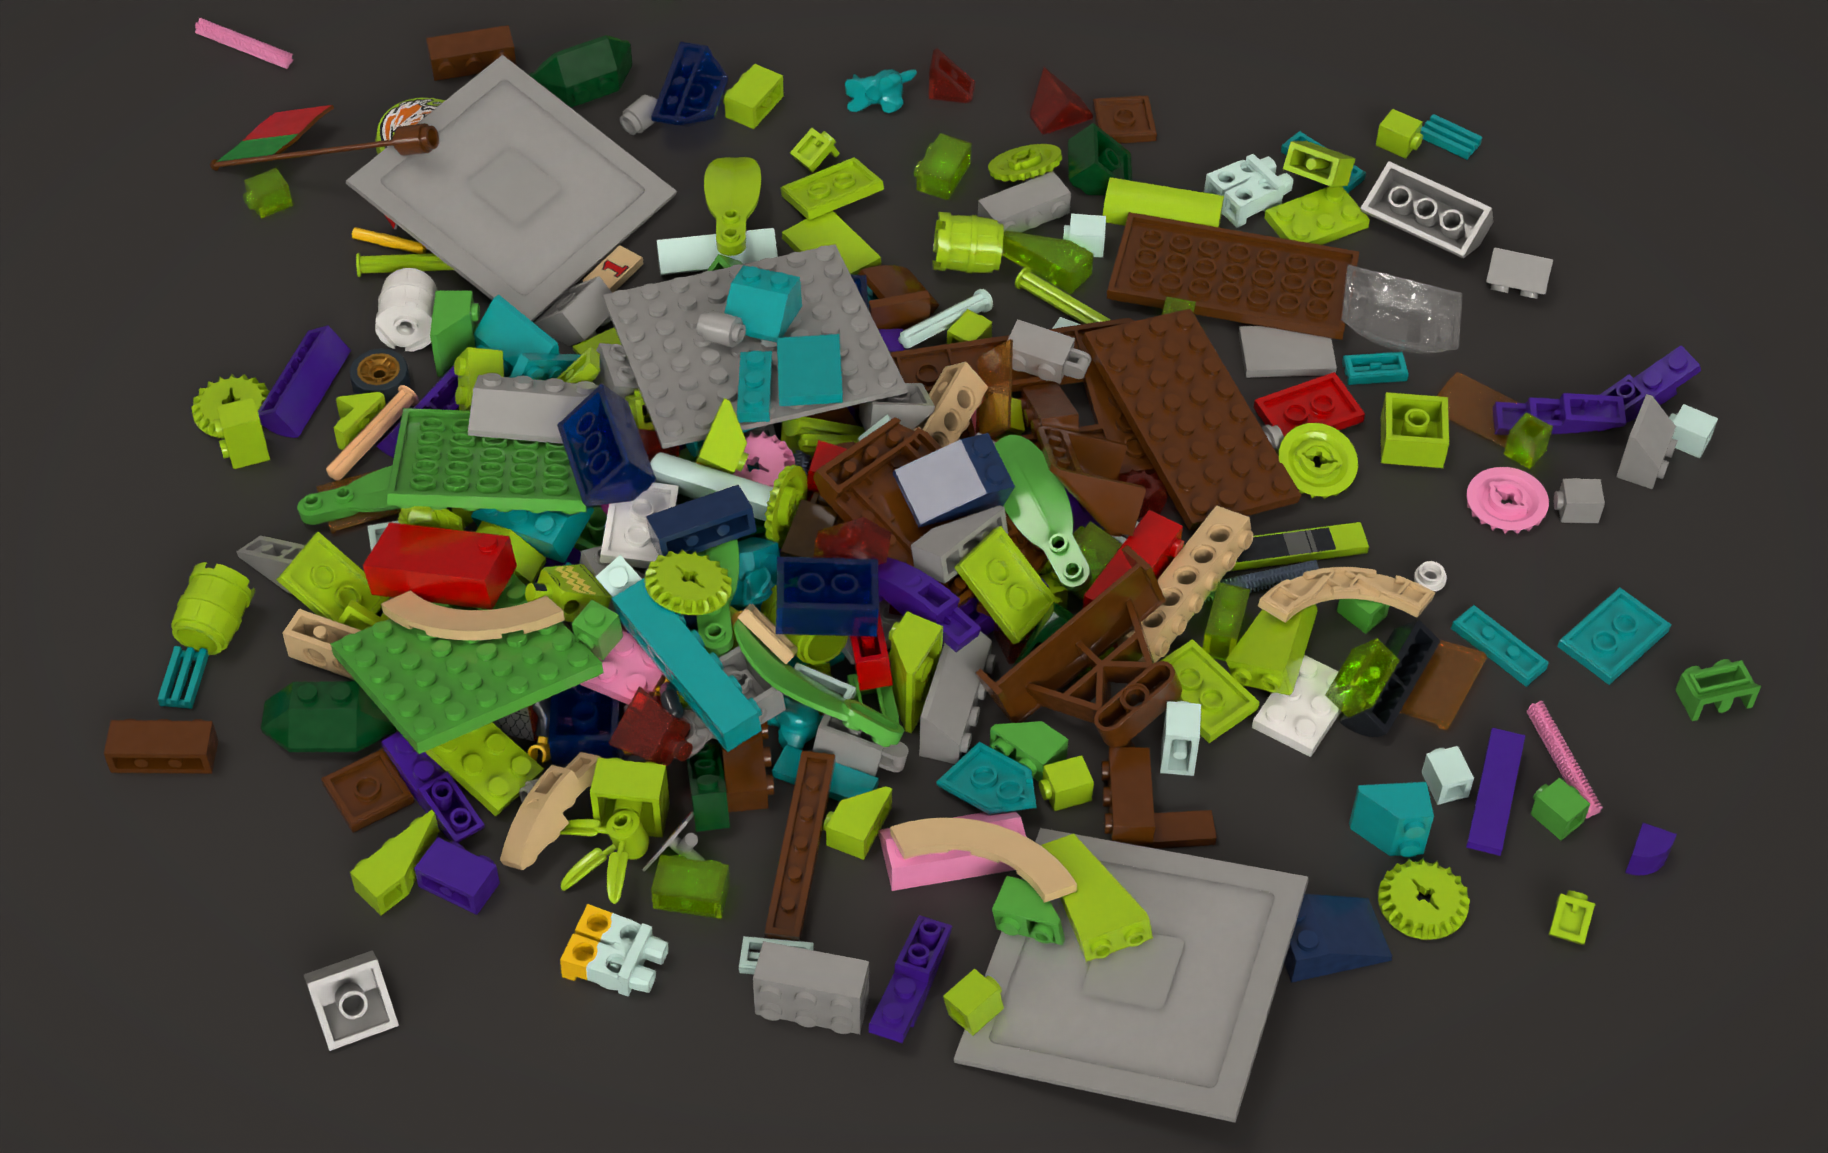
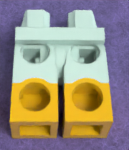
M587 904L575 928V934H572L560 959L561 974L563 978L573 981L578 977L595 982L606 989L618 990L619 994L629 996L632 989L650 993L656 978V970L644 967V962L648 960L662 965L668 954V942L653 936L652 926L643 923L640 925L633 920Z

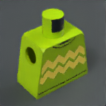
M584 564L544 567L540 572L537 583H529L525 590L527 602L544 596L549 597L563 610L565 619L563 621L573 622L591 600L608 608L612 598Z

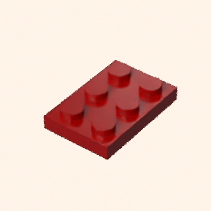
M1335 372L1255 399L1253 407L1265 425H1277L1284 437L1295 427L1307 423H1321L1337 430H1342L1364 422L1365 418L1364 411Z

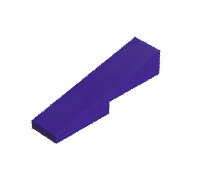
M1496 728L1491 729L1466 848L1501 856L1525 735Z

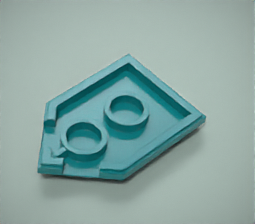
M978 742L936 781V785L987 814L1037 808L1031 769L981 742Z

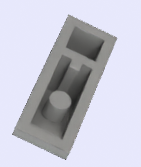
M999 505L932 528L911 544L914 567L945 584L958 574L954 567L994 528L1002 526L1008 534L1005 507Z
M260 535L236 551L239 558L284 591L292 594L276 579L305 545Z

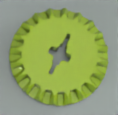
M1051 144L1026 145L1008 150L996 156L990 161L988 169L990 176L1004 182L1009 180L1012 182L1017 180L1024 181L1028 178L1034 179L1036 176L1044 175L1045 172H1050L1054 167H1057L1062 160V153L1059 147Z
M231 374L230 378L225 380L219 377L216 383L208 381L207 388H200L199 395L193 397L191 409L194 422L200 430L218 438L213 421L219 419L216 406L230 403L233 398L234 401L254 397L258 411L270 390L267 389L265 383H259L256 377L248 379L245 374L240 378H236Z
M1307 423L1295 427L1284 437L1278 451L1279 462L1283 463L1301 494L1307 493L1311 495V498L1320 496L1326 499L1332 495L1337 496L1342 491H1346L1357 474L1358 458L1354 446L1343 433L1325 424ZM1314 456L1320 457V462L1325 464H1321L1320 468H1317L1311 460H1313Z
M797 465L786 466L779 473L778 479L774 481V487L770 491V498L767 502L766 521L764 524L766 528L765 535L768 540L778 542L779 549L783 547L801 499L807 501V476L805 470Z
M683 549L679 554L669 551L666 556L658 555L656 561L650 562L644 578L645 588L656 603L670 611L685 615H703L717 611L727 603L732 591V578L728 577V569L720 567L719 561H710L709 555L698 556L696 551L693 554H687Z
M1422 858L1418 862L1408 859L1402 865L1397 863L1391 871L1386 872L1378 891L1379 907L1386 920L1395 929L1413 938L1433 940L1449 936L1462 926L1469 911L1470 899L1467 895V887L1461 883V876L1452 874L1450 867L1445 869L1439 866L1438 861L1428 863ZM1419 892L1423 895L1430 894V902L1428 903L1425 899L1419 901L1417 899Z

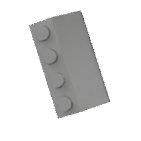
M1388 161L1360 208L1361 212L1463 259L1480 246L1494 222L1492 207Z
M496 373L478 375L473 388L468 436L590 446L593 429L599 417L603 416V386L595 385L589 381L567 383L556 378L544 381L533 380L528 376H517L515 378L501 377Z
M981 631L978 637L958 652H955L944 643L920 717L919 756L956 764L960 760L962 752L967 753L969 751L972 734L968 732L970 726L976 727L980 714V707H977L979 699L984 700L987 693L975 672L981 668L986 674H992L996 662V655L991 654L992 641Z

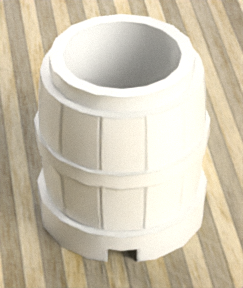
M416 268L399 269L390 274L383 284L378 298L375 331L379 339L390 348L395 349V346L405 347V351L412 352L423 349L431 343L430 331L437 287L431 277L425 272Z

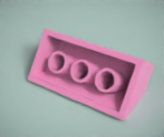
M1016 811L993 814L983 812L953 817L996 824L1026 837L1022 819ZM890 828L878 830L892 891L1015 870L1001 861L996 863L971 855L970 851L951 850L948 853H931L903 859L890 835Z

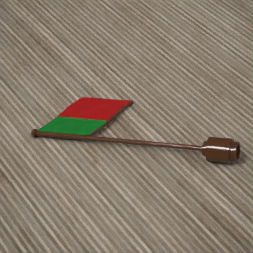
M327 105L276 112L268 117L231 151L219 160L213 159L210 162V167L217 171L219 167L392 145L402 156L425 154L438 147L439 135L434 126L423 123L398 127L392 140L282 153L320 118L333 110L334 106Z

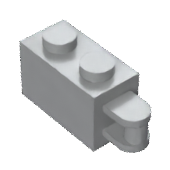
M1017 319L1004 348L1003 365L1015 371H1023L1038 376L1043 380L1060 384L1064 375L1075 379L1084 378L1092 358L1088 353L1074 348L1075 338Z
M824 714L817 730L812 752L834 754L836 756V763L875 777L879 767L891 772L902 771L909 750L902 742H899L897 745H890V747L878 745L871 739V735L862 730L855 731L843 725L842 720Z

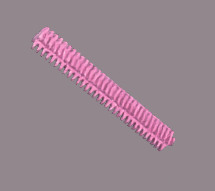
M199 18L198 23H195V33L286 69L293 62L292 53L275 46L273 47L202 18Z
M1539 701L1536 704L1532 703L1526 712L1546 745L1545 747L1557 765L1562 777L1569 786L1576 788L1580 795L1590 803L1586 818L1589 819L1591 816L1599 814L1603 807L1600 806L1601 803H1598L1599 800L1597 796H1594L1595 793H1592L1593 789L1589 786L1590 784L1586 783L1588 780L1585 779L1586 776H1583L1584 773H1581L1582 770L1579 769L1580 766H1577L1578 763H1575L1576 759L1572 756L1573 753H1570L1569 746H1566L1567 743H1564V737L1559 733L1560 730H1557L1556 723H1553L1554 720H1551L1552 717H1549L1551 714L1546 710L1547 707H1544L1543 701Z

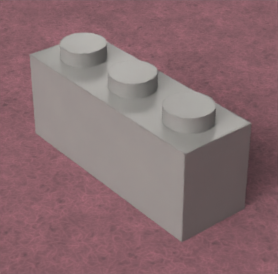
M1052 171L978 200V217L998 220V223L1003 224L1004 227L1003 239L1010 238L1018 233L1069 214L1071 192Z

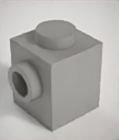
M1572 478L1562 480L1560 490L1555 491L1553 500L1554 509L1559 510L1561 523H1599L1605 505L1601 479Z

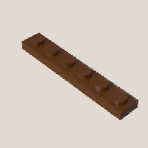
M810 751L801 752L764 932L765 938L801 941L836 764V756L834 754Z

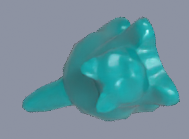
M884 69L874 76L860 78L854 74L853 79H847L845 82L846 95L852 98L848 102L847 108L850 111L858 112L872 104H880L884 112L892 113L897 111L904 103L902 99L903 83L912 80L916 76L917 71L913 69L899 73L893 69Z
M783 695L786 710L768 720L767 723L770 726L779 727L778 740L783 749L786 745L801 750L805 743L813 740L816 736L823 716L819 715L817 710Z

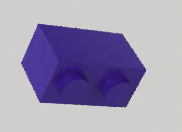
M439 837L436 838L414 868L418 887L478 915L500 884L497 866L490 858L484 855L476 856L466 851L459 843L454 841L447 842Z

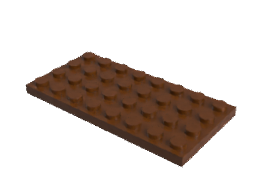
M1129 212L1109 282L1107 299L1173 311L1191 308L1192 312L1196 315L1343 340L1360 252Z
M1191 308L1084 333L1082 338L1083 344L1189 531L1198 529L1216 505L1249 516L1299 502L1301 493L1283 463L1279 462V456Z

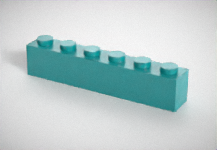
M644 578L612 597L614 610L619 615L620 622L727 752L762 731L759 719L762 712L756 701L751 697L747 699L742 694L743 690L738 680L733 675L727 676L723 671L724 667L719 657L714 652L709 654L706 651L701 636L696 630L690 631L686 627V621L682 614L660 606L650 597L645 588Z

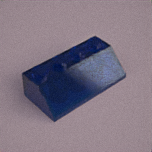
M602 383L557 424L582 502L587 507L634 501L656 481L629 403Z

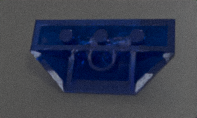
M680 42L652 113L651 121L690 127L715 119L728 83V76L719 62L713 57L708 46Z

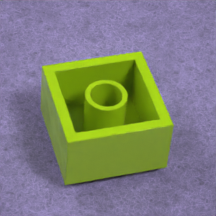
M1386 392L1381 413V463L1443 468L1449 447L1448 397Z
M598 758L590 789L593 819L599 820L601 827H606L608 820L615 813L630 810L638 815L648 836L663 837L670 804L666 765L651 761L642 763L624 761L620 758Z

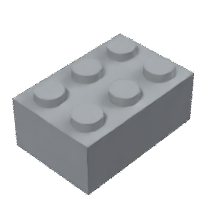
M763 941L753 976L755 1014L772 1021L782 1019L796 1022L804 1027L819 1026L829 1028L840 1034H860L869 1000V961Z

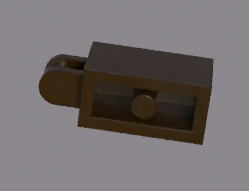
M817 491L814 492L811 502L801 499L781 549V569L806 575L814 579H818L822 568H828L832 557L830 546L832 542H837L842 529V524L838 523V514Z

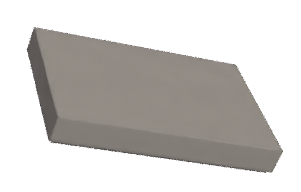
M1239 326L1238 334L1246 378L1324 376L1333 372L1336 373L1337 366L1331 338L1265 326Z

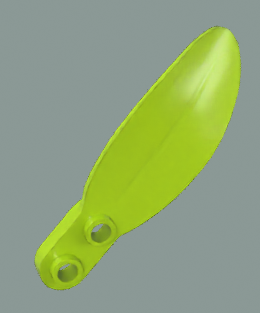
M718 158L708 165L705 172V199L710 213L717 220L716 246L718 252L723 255L735 256L741 254L746 249V222L757 206L761 191V170L753 158Z

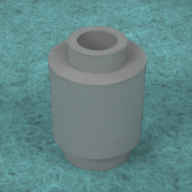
M642 95L623 111L620 123L631 135H635L637 132L642 133L661 117V105L655 97Z
M711 310L700 315L697 323V333L699 336H703V339L733 348L743 341L746 327L743 325L740 317Z

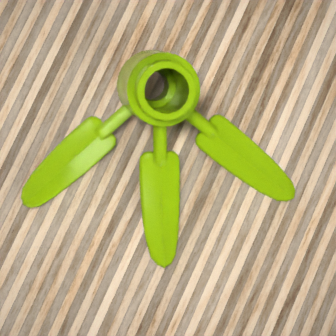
M623 810L615 813L608 820L606 827H601V822L595 819L568 820L569 824L560 832L561 835L593 837L598 833L608 834L613 844L603 851L600 848H595L580 859L561 881L562 891L572 887L606 861L607 856L610 854L607 868V892L609 900L616 904L621 897L628 859H638L648 850L649 836L640 818L633 811Z

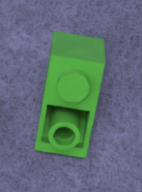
M1042 721L995 724L990 729L989 747L1030 768L1032 777L1039 782L1043 780L1044 765L1067 759L1069 739Z
M1006 876L992 908L997 930L1012 936L1018 934L1034 938L1038 942L1045 944L1051 942L1063 945L1065 937L1061 920L1051 902L1044 903L1039 894L1027 881Z

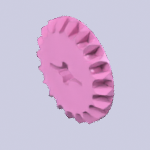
M750 431L749 435L745 436L747 445L744 452L749 454L742 471L735 470L733 475L774 487V481L778 479L779 473L786 466L795 465L792 450L789 449L785 441H780L776 435L768 436L764 431L761 434L755 435ZM758 462L760 469H753L749 472L747 465H754Z
M1494 467L1480 472L1471 480L1466 493L1467 507L1472 510V517H1478L1481 525L1489 524L1492 531L1496 528L1503 529L1504 534L1509 530H1513L1518 534L1523 529L1530 531L1534 525L1539 526L1542 519L1546 517L1549 507V498L1544 486L1532 475L1510 467ZM1511 499L1513 501L1512 504L1509 502L1506 504L1501 503L1502 500Z

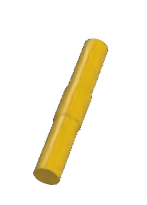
M354 227L352 231L353 239L417 254H425L427 250L420 242L357 227Z

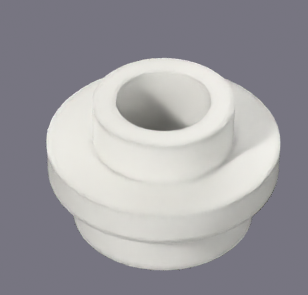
M1434 561L1422 563L1414 574V581L1434 592L1441 590L1447 580L1442 565Z

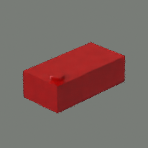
M1149 510L1134 529L1133 536H1129L1085 593L1083 608L1132 568L1122 551L1126 545L1151 566L1158 580L1184 546V541L1181 540L1183 526ZM1116 643L1109 650L1114 651L1118 644Z
M389 522L363 564L372 595L395 598L411 590L428 602L493 610L517 567L510 536Z

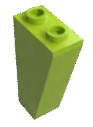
M1316 604L1302 609L1286 623L1262 609L1226 659L1231 676L1242 686L1290 696L1294 691L1317 615Z
M1074 833L1041 845L1059 860L1077 883L1076 892L1059 897L1086 962L1096 958L1107 957L1115 951L1130 946H1138L1153 938L1147 912Z

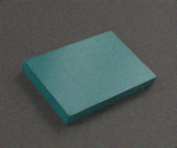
M839 334L777 338L779 406L843 402Z
M1619 587L1559 640L1557 647L1610 685L1667 634L1672 624Z

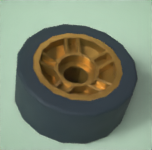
M383 348L369 350L360 354L350 367V379L355 395L381 392L384 394L387 404L399 392L398 387L400 385L410 387L407 362L401 354L393 350Z

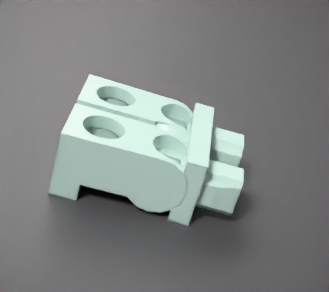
M1254 154L1246 157V160L1237 161L1206 175L1204 193L1224 196L1222 214L1236 228H1239L1246 224L1248 217L1282 204L1283 195L1292 191L1293 178L1287 173L1279 176L1275 175L1277 166L1275 161L1269 156L1259 159Z

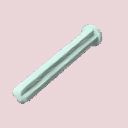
M979 289L975 291L972 297L902 331L898 341L904 348L908 349L950 328L967 309L976 314L981 311L988 312L993 307L992 297L986 290Z

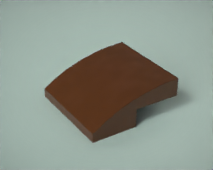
M881 265L862 269L858 273L879 299L926 290L912 272L905 267ZM929 293L930 313L933 314L940 304Z

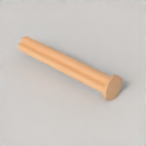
M405 385L398 387L399 392L327 466L326 471L330 478L340 481L402 416L403 408H409L411 405L415 406L419 402L418 396L412 389Z

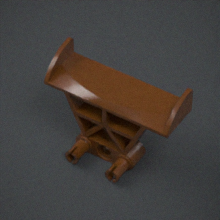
M1128 545L1122 551L1132 568L997 682H994L981 668L975 672L983 687L1011 723L1024 722L1042 706L1094 723L1103 741L1110 747H1135L1131 739L1164 711L1166 712L1167 701H1184L1181 697L1182 685L1174 667L1165 661L1154 662L1141 624L1166 599L1151 566ZM1132 629H1135V633L1105 659L1101 660L1099 658ZM1144 657L1145 662H1137ZM1090 666L1092 668L1066 692H1059L1087 667ZM1111 682L1128 684L1111 698ZM1095 697H1096V704L1090 702V701H1091L1092 699H1094Z

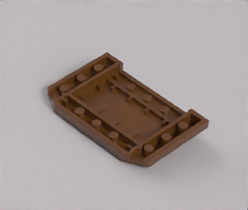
M894 417L816 470L813 479L820 496L879 558L896 559L914 567L911 544L932 528L967 516L918 528L893 476V471L942 447L928 432L918 427L915 431L899 424L901 420ZM1006 514L1008 536L1025 557V549L1021 550L1016 537L1018 534L1017 527ZM959 574L955 575L945 584L939 582L960 598L958 608L975 596Z

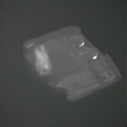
M1348 265L1341 320L1365 339L1392 350L1415 354L1455 350L1459 346L1463 293Z

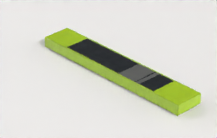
M1361 522L1253 536L1250 547L1244 550L1237 558L1236 564L1231 571L1368 553L1369 545Z

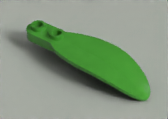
M1008 435L1001 438L995 443V447L1015 485L1003 506L1005 511L1023 536L1045 552L1061 584L1070 591L1084 589L1091 581L1092 572L1073 536V513L1064 485L1049 470L1043 452L1030 440L1019 435ZM1057 541H1064V545L1061 548H1054V544ZM1071 568H1079L1077 574L1068 575Z
M392 466L367 474L347 486L305 496L297 506L301 520L306 524L316 525L350 517L358 512H380L400 509L396 505H387V491Z
M737 539L697 552V555L701 557L709 555L710 561H719L720 567L728 569V577L732 578V591L727 603L712 613L696 615L698 633L705 644L704 648L709 654L714 652L717 656L728 653L734 645L730 604L736 593L739 580L740 558ZM714 633H720L718 636H711Z
M739 619L735 622L734 632L741 651L754 670L775 689L810 708L842 720L843 725L855 731L862 730L871 735V739L878 745L890 747V745L899 744L904 733V728L899 723L858 701L845 699L838 693L799 672L788 663L785 664Z

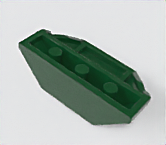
M605 35L554 53L535 72H531L529 76L572 108L620 90L632 67L631 44L627 40H620Z
M356 681L292 682L265 701L261 723L262 733L269 736L288 752H358L377 742L385 735L389 736L396 732V727Z

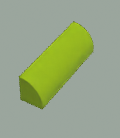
M1110 177L1105 196L1103 216H1106V223L1123 226L1126 225L1128 214L1131 212L1219 227L1224 196Z

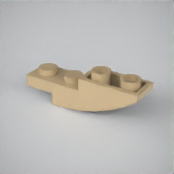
M580 752L565 768L551 765L526 796L511 824L500 858L503 865L524 870L536 861L537 856L548 844L554 842L559 837L560 832L569 824L563 812L572 807L576 802V798L587 787L592 785L597 759L602 758L601 756Z

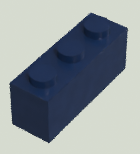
M739 484L646 516L651 542L657 553L666 556L669 551L679 554L682 549L687 554H693L695 551L697 553L757 532L753 508Z

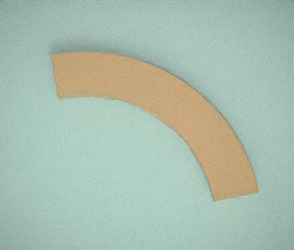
M1330 567L1307 571L1303 573V576L1280 582L1260 598L1258 607L1286 623L1302 609L1320 602L1335 599H1361L1395 607L1417 618L1432 601L1435 592L1401 576L1396 575L1395 578L1376 574V570Z
M410 590L381 603L383 613L401 626L410 630L414 627L424 630L426 635L452 640L501 639L503 633L523 630L524 634L565 620L563 610L547 596L508 608L459 610L428 602Z
M929 818L909 821L890 827V835L903 859L931 853H948L951 850L970 851L971 855L996 863L1001 861L1017 870V874L1034 888L1044 903L1077 891V883L1057 858L1033 840L1002 826L964 818Z

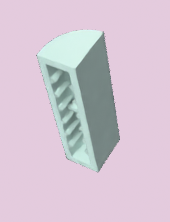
M774 228L748 230L746 233V249L741 254L735 256H723L739 260L743 264L760 261L765 258L778 257ZM716 234L657 240V254L661 275L708 270L718 254L723 255L717 250Z
M663 452L656 454L648 466L652 482L679 486L678 494L693 499L739 484L753 508L754 518L766 521L767 502L770 498V491L773 489L771 486Z

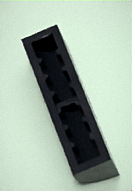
M1419 619L1398 627L1391 633L1339 721L1348 729L1368 737H1380L1386 735L1440 643V640Z

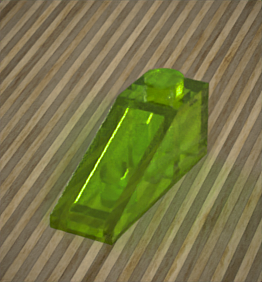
M1004 231L1002 249L1004 257L1024 268H1030L1032 273L1069 294H1072L1092 275L1094 254L1086 248L1080 247L1069 240Z

